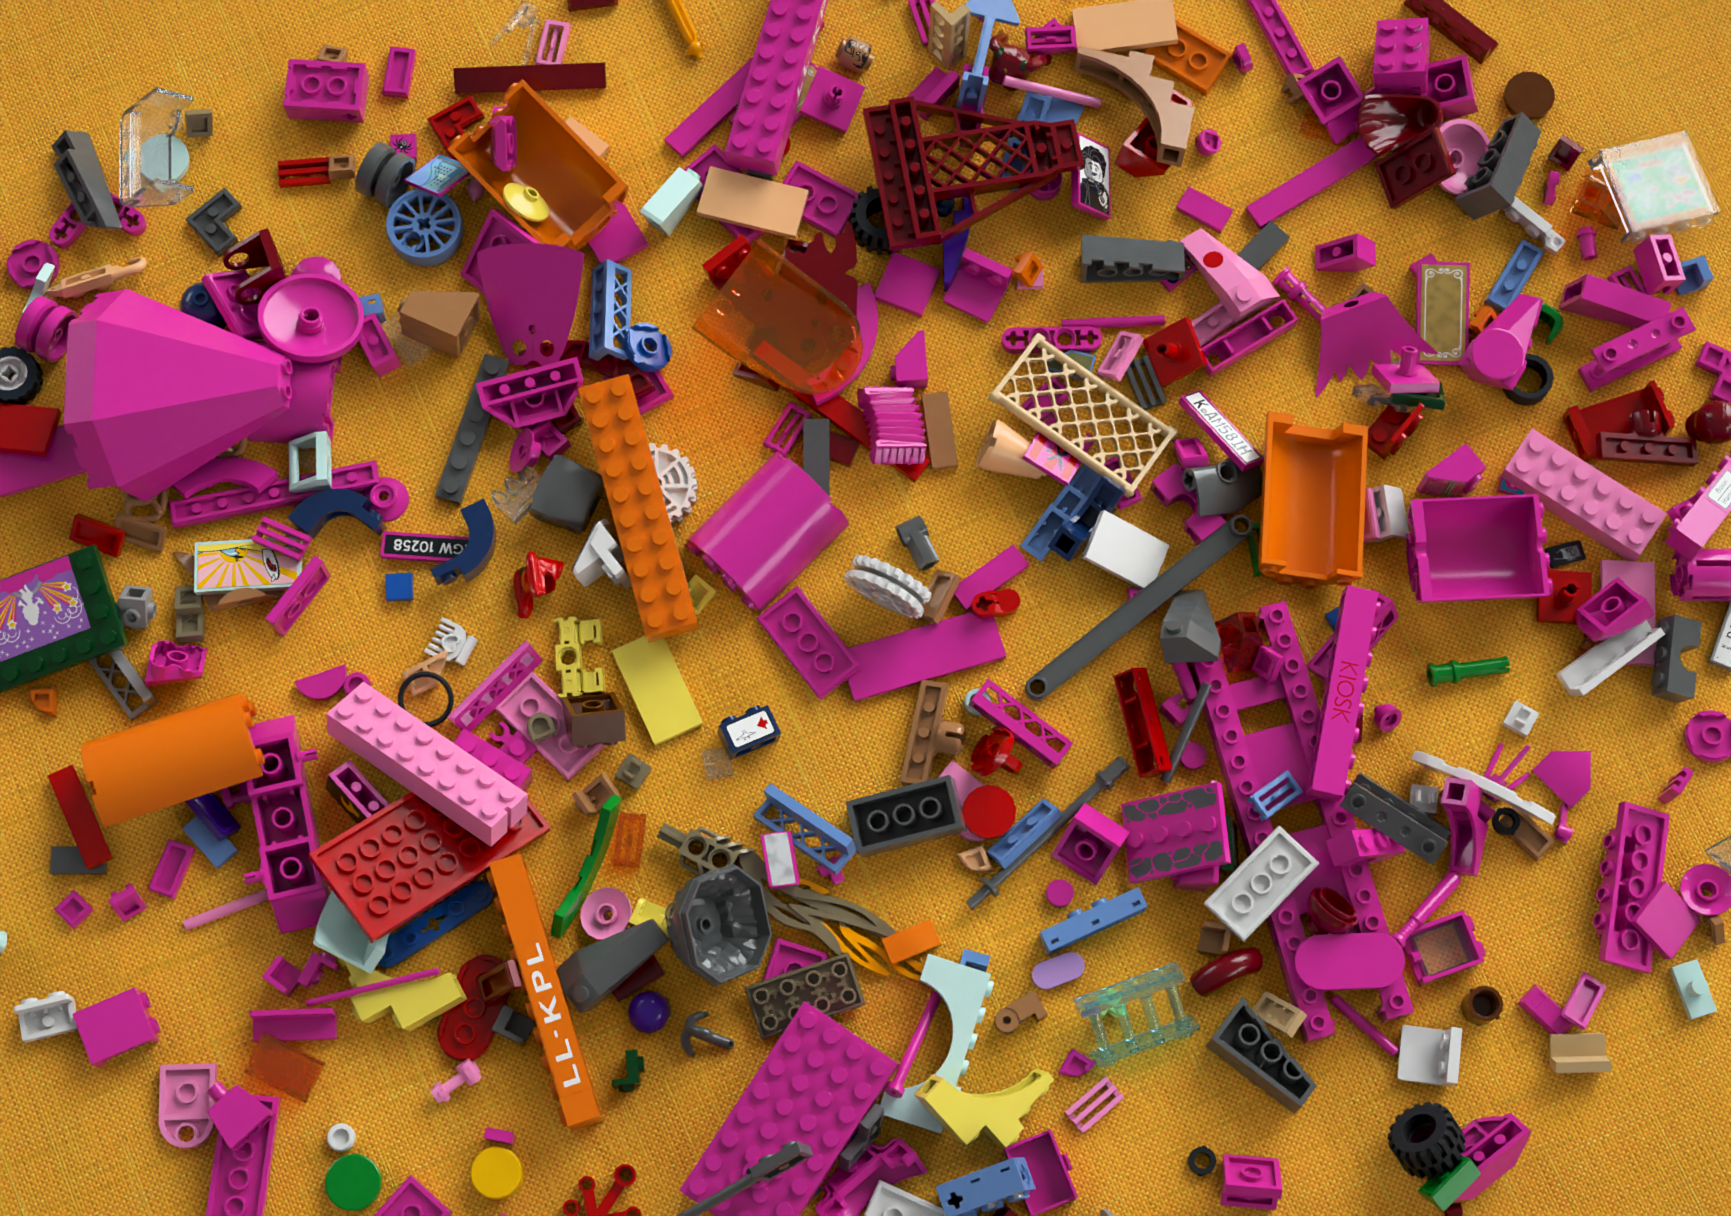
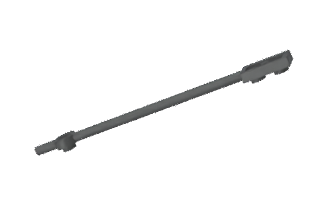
M797 1141L784 1144L781 1151L774 1155L769 1154L760 1158L758 1164L750 1168V1174L676 1216H699L759 1181L769 1182L813 1157L810 1145Z

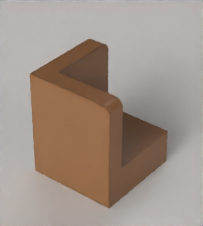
M1204 921L1201 925L1197 952L1215 956L1227 954L1231 930L1225 924Z

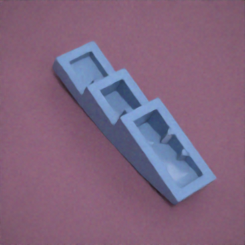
M1027 91L1017 120L1045 122L1052 99ZM1015 137L1009 138L1008 145L1017 149L1021 141ZM1024 147V148L1021 150L1020 153H1022L1023 155L1027 156V155H1026V150H1025V147ZM1006 151L1003 158L1005 163L1011 157V154ZM1015 158L1010 166L1021 173L1026 164ZM1008 172L1002 175V177L1012 176Z
M1082 464L1069 484L1063 488L1055 501L1049 505L1020 546L1042 562L1051 551L1047 546L1060 526L1069 522L1078 513L1102 476L1085 464Z

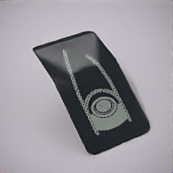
M1579 540L1545 549V553H1548L1550 557L1551 568L1586 559Z

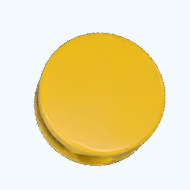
M490 1147L476 1156L471 1166L470 1177L474 1188L481 1195L491 1200H504L514 1195L521 1187L524 1169L520 1159L509 1149Z

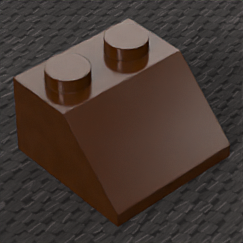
M614 692L588 694L578 697H561L567 736L572 746L588 748L592 744L614 745L618 741H626L625 710Z

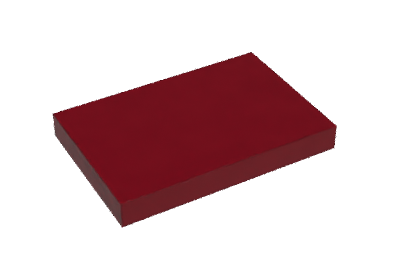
M1437 127L1430 129L1374 163L1391 209L1399 208L1456 174L1440 128Z

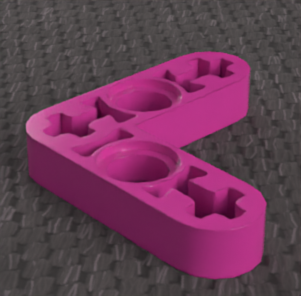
M110 192L113 203L121 206V210L118 213L122 225L121 230L131 236L143 234L147 228L144 216ZM72 202L49 231L51 241L58 248L65 249L70 247L87 227L83 225L82 221H73L71 219L72 214L76 211ZM127 215L132 221L138 220L139 225L131 226L125 219V216ZM66 222H68L74 229L72 230L70 226L67 227ZM59 232L62 234L66 233L67 237L65 239L62 237L58 238L57 234Z

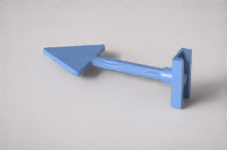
M969 0L965 4L971 10L970 15L983 18L984 23L972 73L964 71L956 108L961 109L962 103L977 106L976 112L981 113L989 77L983 76L982 72L994 22L997 21L1014 26H1019L1020 19L1012 0Z

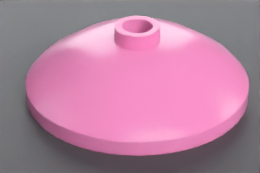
M1453 119L1443 123L1439 128L1456 174L1439 185L1445 191L1458 195L1465 192L1467 186L1464 183L1470 175H1475L1479 169L1477 165L1478 160L1491 148L1488 146L1490 141L1487 135L1476 123L1467 119Z

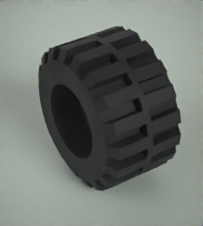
M872 186L867 187V193L861 191L858 194V199H854L853 208H851L850 223L853 227L855 240L858 239V245L861 248L866 246V251L869 253L876 250L877 255H882V251H887L888 255L893 254V251L889 249L886 229L875 227L868 221V218L873 213L882 211L878 188L873 189Z
M1425 1102L1423 1105L1415 1104L1413 1108L1405 1109L1402 1115H1398L1395 1118L1396 1122L1391 1124L1389 1128L1391 1132L1388 1133V1144L1403 1169L1412 1177L1416 1175L1417 1178L1423 1179L1427 1176L1430 1179L1434 1178L1437 1174L1441 1176L1445 1174V1170H1451L1455 1167L1454 1163L1459 1162L1462 1158L1460 1153L1465 1151L1464 1143H1466V1139L1454 1117L1445 1106L1442 1107L1439 1103L1432 1105L1431 1102Z

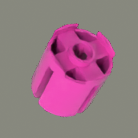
M1701 548L1692 561L1678 551L1674 552L1672 559H1677L1675 575H1670V586L1673 596H1679V601H1731V549Z

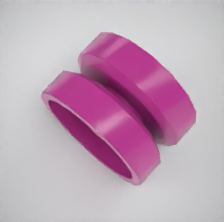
M39 296L23 312L17 325L15 343L19 348L31 353L36 352L38 357L54 363L67 352L68 324L72 319H77L79 316L77 312L65 306L58 307L55 301Z

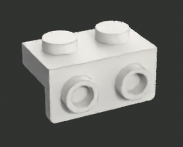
M64 991L50 993L48 998L42 1000L28 998L22 1000L21 1005L13 1007L14 1012L18 1014L22 1041L25 1043L78 1030L73 1017V1013L77 1012L75 999L71 995L65 994Z

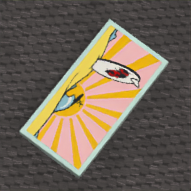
M287 537V538H289V539H292V540H294V541L299 542V543L302 544V541H300V540H298V539H296V538ZM263 538L293 552H299L298 549L273 538ZM252 539L195 542L194 593L196 595L227 594L238 588H253L259 591L288 590L302 572V559L298 562L256 544Z

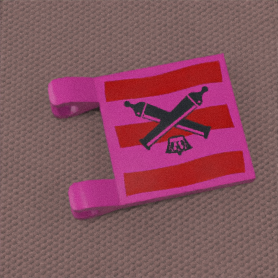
M1053 412L1049 414L1044 422L1048 426L1056 423ZM1039 432L1022 458L1065 486L1069 484L1081 464L1078 459ZM1087 433L1084 438L1094 437V436H1092L1091 434ZM1084 442L1082 450L1087 453L1093 442Z

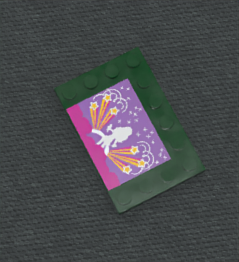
M90 545L0 580V694L129 646L97 545Z

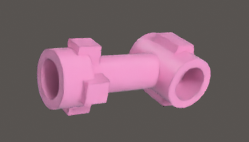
M469 1058L456 1067L458 1074L444 1084H441L439 1081L433 1084L434 1088L430 1092L439 1104L442 1101L447 1102L451 1099L449 1093L464 1082L471 1086L482 1077L479 1073L480 1069L475 1062H471Z

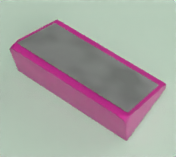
M784 831L760 835L769 888L776 890L800 885L792 832Z

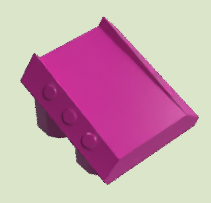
M496 115L488 122L492 128V156L489 159L502 172L510 171L511 168H515L517 165L515 116Z
M165 640L158 641L155 645L152 644L145 687L201 679L207 648H201L197 645L176 646L175 643Z

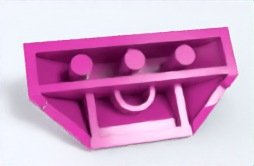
M574 357L476 383L483 410L512 428L520 429L567 416L579 393L578 388L583 386L584 380L578 358Z
M1513 1114L1475 1119L1462 1129L1466 1139V1143H1464L1466 1148L1460 1154L1470 1158L1481 1174L1455 1201L1474 1199L1516 1165L1531 1135V1131Z

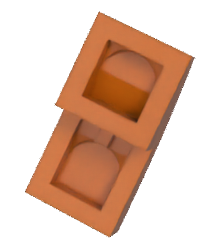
M930 919L881 939L891 965L941 944Z

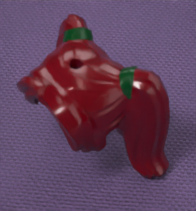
M1002 30L993 36L989 42V48L994 55L992 64L989 67L988 77L992 82L1001 84L1009 91H1017L1018 89L1003 85L1004 76L1027 80L1029 72L1037 71L1043 66L1051 64L1052 56L1042 53L1031 57L1026 50L1016 45L1007 44L1009 40L1008 34Z

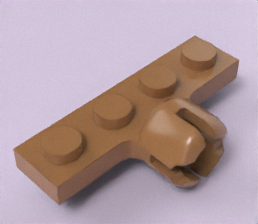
M928 680L921 681L900 778L901 784L912 785L929 780L936 754L959 755L964 748V745H961V741L966 739V729L961 723L943 720L949 690L947 683Z

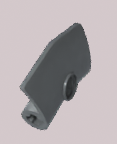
M1229 457L1217 465L1187 468L1182 474L1184 488L1189 492L1196 491L1198 517L1236 513L1262 495L1263 473L1260 466L1242 472Z

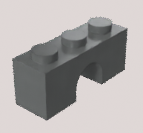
M1678 615L1659 619L1657 628H1661L1665 635L1657 640L1654 652L1655 665L1654 674L1651 679L1652 696L1677 703L1694 699L1697 673L1688 671L1683 667L1680 661V653L1699 648L1702 622Z

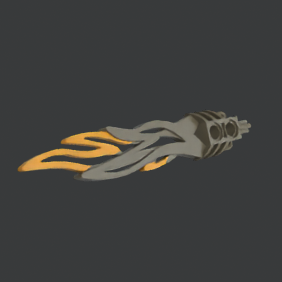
M664 823L657 835L658 838L679 849L678 857H680L681 867L697 876L708 871L720 869L715 867L712 862L715 857L724 856L728 860L726 866L735 865L739 859L743 871L760 884H762L761 880L768 884L765 862L756 854V850L742 848L745 844L731 842L730 840L733 838L728 835L720 836L704 827H699L696 831L690 829L688 835L666 823ZM703 832L704 834H706V835H708V836H710V837H712V838L709 839V838L705 837L704 835H702V834H700V833ZM694 843H700L703 845L704 851L700 855H693L689 852V847ZM685 860L688 861L689 863H691V864L697 866L698 870H697L696 868H694V867H692V866L686 864V863H685ZM799 878L800 885L807 886L810 889L804 890L795 885L776 890L809 907L797 904H789L787 906L775 898L762 884L767 913L777 922L789 928L813 934L836 956L848 952L850 959L873 973L889 976V971L859 946L860 944L880 956L900 975L916 982L920 981L921 976L910 973L897 963L891 965L886 952L882 948L848 927L851 926L864 930L880 939L897 933L873 913L847 900L827 896L828 890L803 878ZM775 907L780 908V909H782V910H784V911H786V912L792 914V915L795 916L797 919H799L801 922H798V921H796V920H794V919H792V918H790V917L784 915L783 913H781L780 911H778ZM839 907H843V908L849 909V910H851V911H854V912H856V913L862 915V916H863L864 918H866L867 920H865V919H863V918H861V917H859V916H857V915H855V914H853V913H851V912H849V911H846V910H844V909H841V908H839ZM820 919L839 923L840 932L843 937L868 963L856 956L833 930ZM910 957L902 960L922 974L924 968L922 965Z

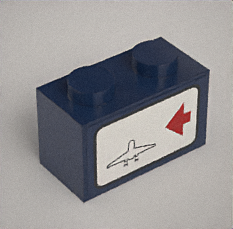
M760 705L753 706L745 711L746 714L736 718L735 715H732L721 721L717 733L730 761L779 741L781 731L768 705L760 707Z

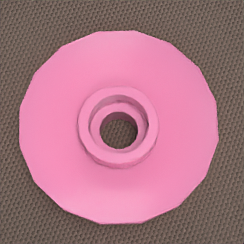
M604 887L595 890L586 898L582 905L580 915L582 927L588 935L597 940H603L626 930L632 915L630 900L623 892L616 888ZM613 912L612 918L607 920V914Z

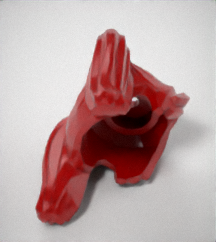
M528 552L526 555V567L518 569L513 579L514 595L518 608L517 615L519 618L523 619L531 616L533 612V597H541L555 590L556 579L563 572L564 564L562 561L538 557L535 552Z

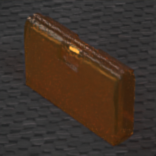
M263 1033L244 1073L306 1103L326 1062L267 1033Z

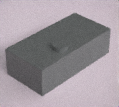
M951 775L846 801L857 854L863 858L967 832L956 782Z

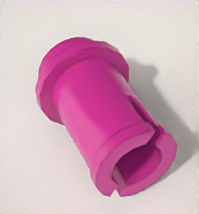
M1592 226L1581 227L1576 234V238L1579 239L1581 260L1584 261L1593 260L1598 257L1595 244L1597 232L1594 231Z

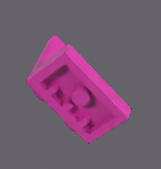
M966 248L962 255L961 267L945 294L943 302L985 323H989L1011 282L1013 270Z

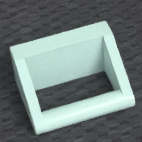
M314 432L289 441V491L297 493L332 489L331 441L327 432ZM316 448V476L299 481V449Z

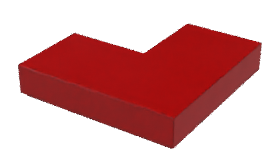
M472 95L427 118L449 157L457 160L447 150L450 147L451 141L458 135L462 136L465 133L464 129L484 119V115Z

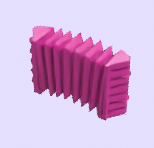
M878 386L858 388V407L865 409L862 415L866 416L864 421L869 422L867 428L871 429L868 435L871 436L869 448H872L869 458L872 464H885L888 466L889 464L911 465L924 463L927 445L924 443L926 437H923L926 429H922L924 421H920L923 414L917 412L920 405L914 404L917 398L911 397L914 392L913 388H907V386H902V388L897 386L892 388L888 386L883 388Z

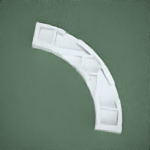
M1418 750L1414 752L1411 758L1426 769L1447 777L1472 780L1484 793L1514 807L1533 819L1552 825L1556 818L1555 814L1533 801H1525L1519 798L1516 792L1460 766L1458 768L1450 766L1443 759Z

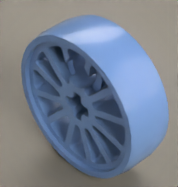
M415 189L400 196L391 206L386 220V233L391 247L400 258L415 266L431 267L446 262L458 251L463 241L464 222L458 206L449 196L443 194L441 197H437L423 190ZM430 204L428 211L425 213L424 205ZM419 205L420 214H417L412 207ZM436 206L443 207L435 214H433L436 209ZM409 211L414 218L405 216L403 214ZM447 213L453 216L452 218L441 219ZM400 221L409 224V225L397 226ZM451 225L455 226L454 231L440 228ZM404 233L402 239L397 240V234ZM439 234L450 239L446 244H443L437 236ZM412 239L420 240L419 245L407 246L408 242ZM435 241L440 248L431 251L429 243Z

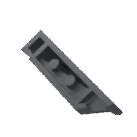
M65 130L52 145L53 150L59 157L54 167L83 225L112 230L121 229L122 225L90 135L85 132Z

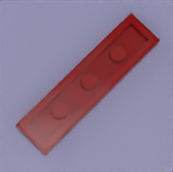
M73 764L48 775L86 868L90 870L114 859Z

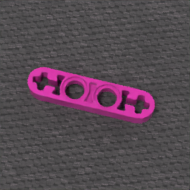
M1090 326L1013 327L1004 331L1001 344L1002 348L1008 353L1023 354L1030 345L1032 337L1039 332L1046 337L1047 342L1063 353L1069 350L1092 353L1101 346L1102 334L1097 328ZM1062 334L1070 336L1072 339L1071 344L1067 346L1059 344L1057 341L1058 336ZM1076 334H1079V345H1075ZM1024 335H1028V346H1024V341H1017L1014 346L1011 345L1010 341H1006L1010 340V336H1015L1016 340H1024ZM1087 335H1092V338L1097 340H1094L1093 344L1090 345L1088 340L1085 339H1087ZM1035 347L1031 353H1041L1042 350Z

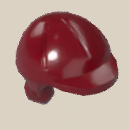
M1715 400L1704 404L1698 410L1692 412L1685 422L1687 434L1693 439L1708 444L1729 442L1731 440V403Z

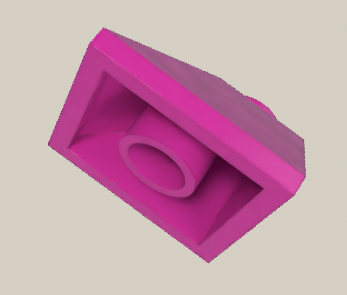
M1340 56L1296 82L1322 126L1358 105L1365 96Z

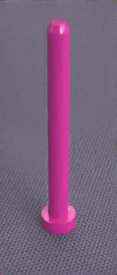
M935 990L928 1000L893 1081L887 1082L884 1088L885 1092L892 1097L901 1098L904 1094L903 1083L941 1000V996Z

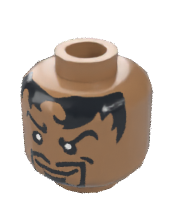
M850 36L847 39L843 38L835 54V57L838 58V64L854 73H860L863 68L869 69L874 59V55L870 54L872 50L871 45L855 36Z

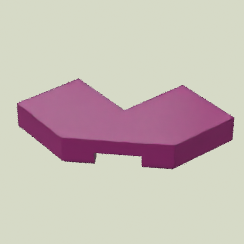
M1706 341L1694 366L1718 376L1708 398L1713 401H1727L1731 403V352Z

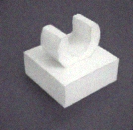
M1516 700L1502 725L1526 738L1539 713Z
M1411 784L1409 803L1428 815H1436L1439 787Z

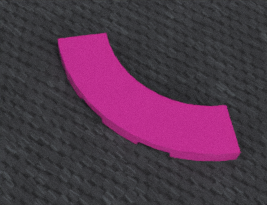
M236 457L217 458L205 463L171 487L185 499L202 489L215 486L217 482H232L233 484L249 487L260 494L279 476L269 466L254 460Z

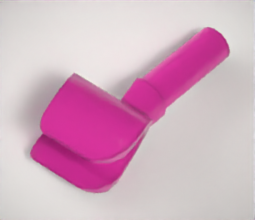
M1562 803L1560 820L1554 832V837L1567 843L1574 829L1565 826L1568 805Z

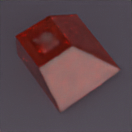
M1236 612L1215 622L1221 640V649L1227 672H1254L1251 670L1260 646H1263L1255 612Z

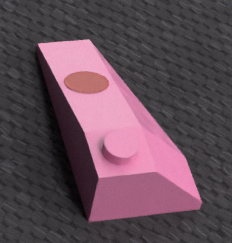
M1200 228L1180 240V243H1184L1185 252L1236 323H1239L1280 297L1265 275Z

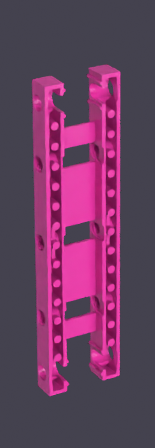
M1286 601L1260 607L1256 614V627H1259L1260 630H1267L1269 637L1268 647L1285 657L1276 682H1269L1261 676L1229 685L1223 668L1224 659H1221L1220 655L1218 661L1188 663L1197 692L1202 681L1212 685L1202 709L1247 858L1273 832L1270 818L1262 822L1259 818L1261 816L1260 813H1255L1253 810L1255 806L1253 803L1249 804L1246 799L1287 770L1290 772L1303 793L1281 809L1313 801L1314 805L1318 806L1321 815L1322 825L1289 834L1319 862V865L1266 919L1291 1003L1307 1014V1017L1299 1027L1303 1043L1307 1044L1329 1038L1335 1034L1333 1027L1335 1021H1331L1323 995L1325 991L1313 990L1306 986L1298 978L1294 970V955L1301 943L1306 940L1300 915L1308 914L1307 902L1311 891L1317 887L1331 888L1343 895L1354 906L1357 912L1358 923L1353 929L1342 934L1383 933L1390 936L1367 860L1347 866L1334 867L1326 840L1351 830H1357L1352 813L1339 806L1346 795L1338 802L1306 795L1320 710ZM1282 699L1283 705L1286 704L1291 723L1244 735L1237 711ZM1286 778L1258 798L1260 802L1287 784ZM1291 787L1265 806V809L1268 811L1294 792L1293 788ZM1402 974L1393 984L1378 989L1381 1005L1377 1007L1378 1011L1376 1014L1377 1016L1380 1015L1382 1023L1407 1017L1414 1012Z

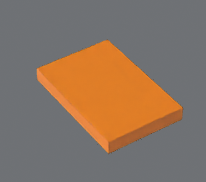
M1175 20L1178 44L1150 47L1145 50L1144 54L1153 55L1154 66L1206 97L1231 61L1233 54Z

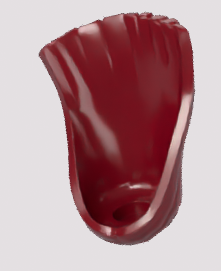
M1408 94L1366 95L1359 104L1357 129L1366 147L1374 154L1380 156L1394 148L1411 142L1434 127L1439 128L1443 121V109L1436 100L1427 96Z

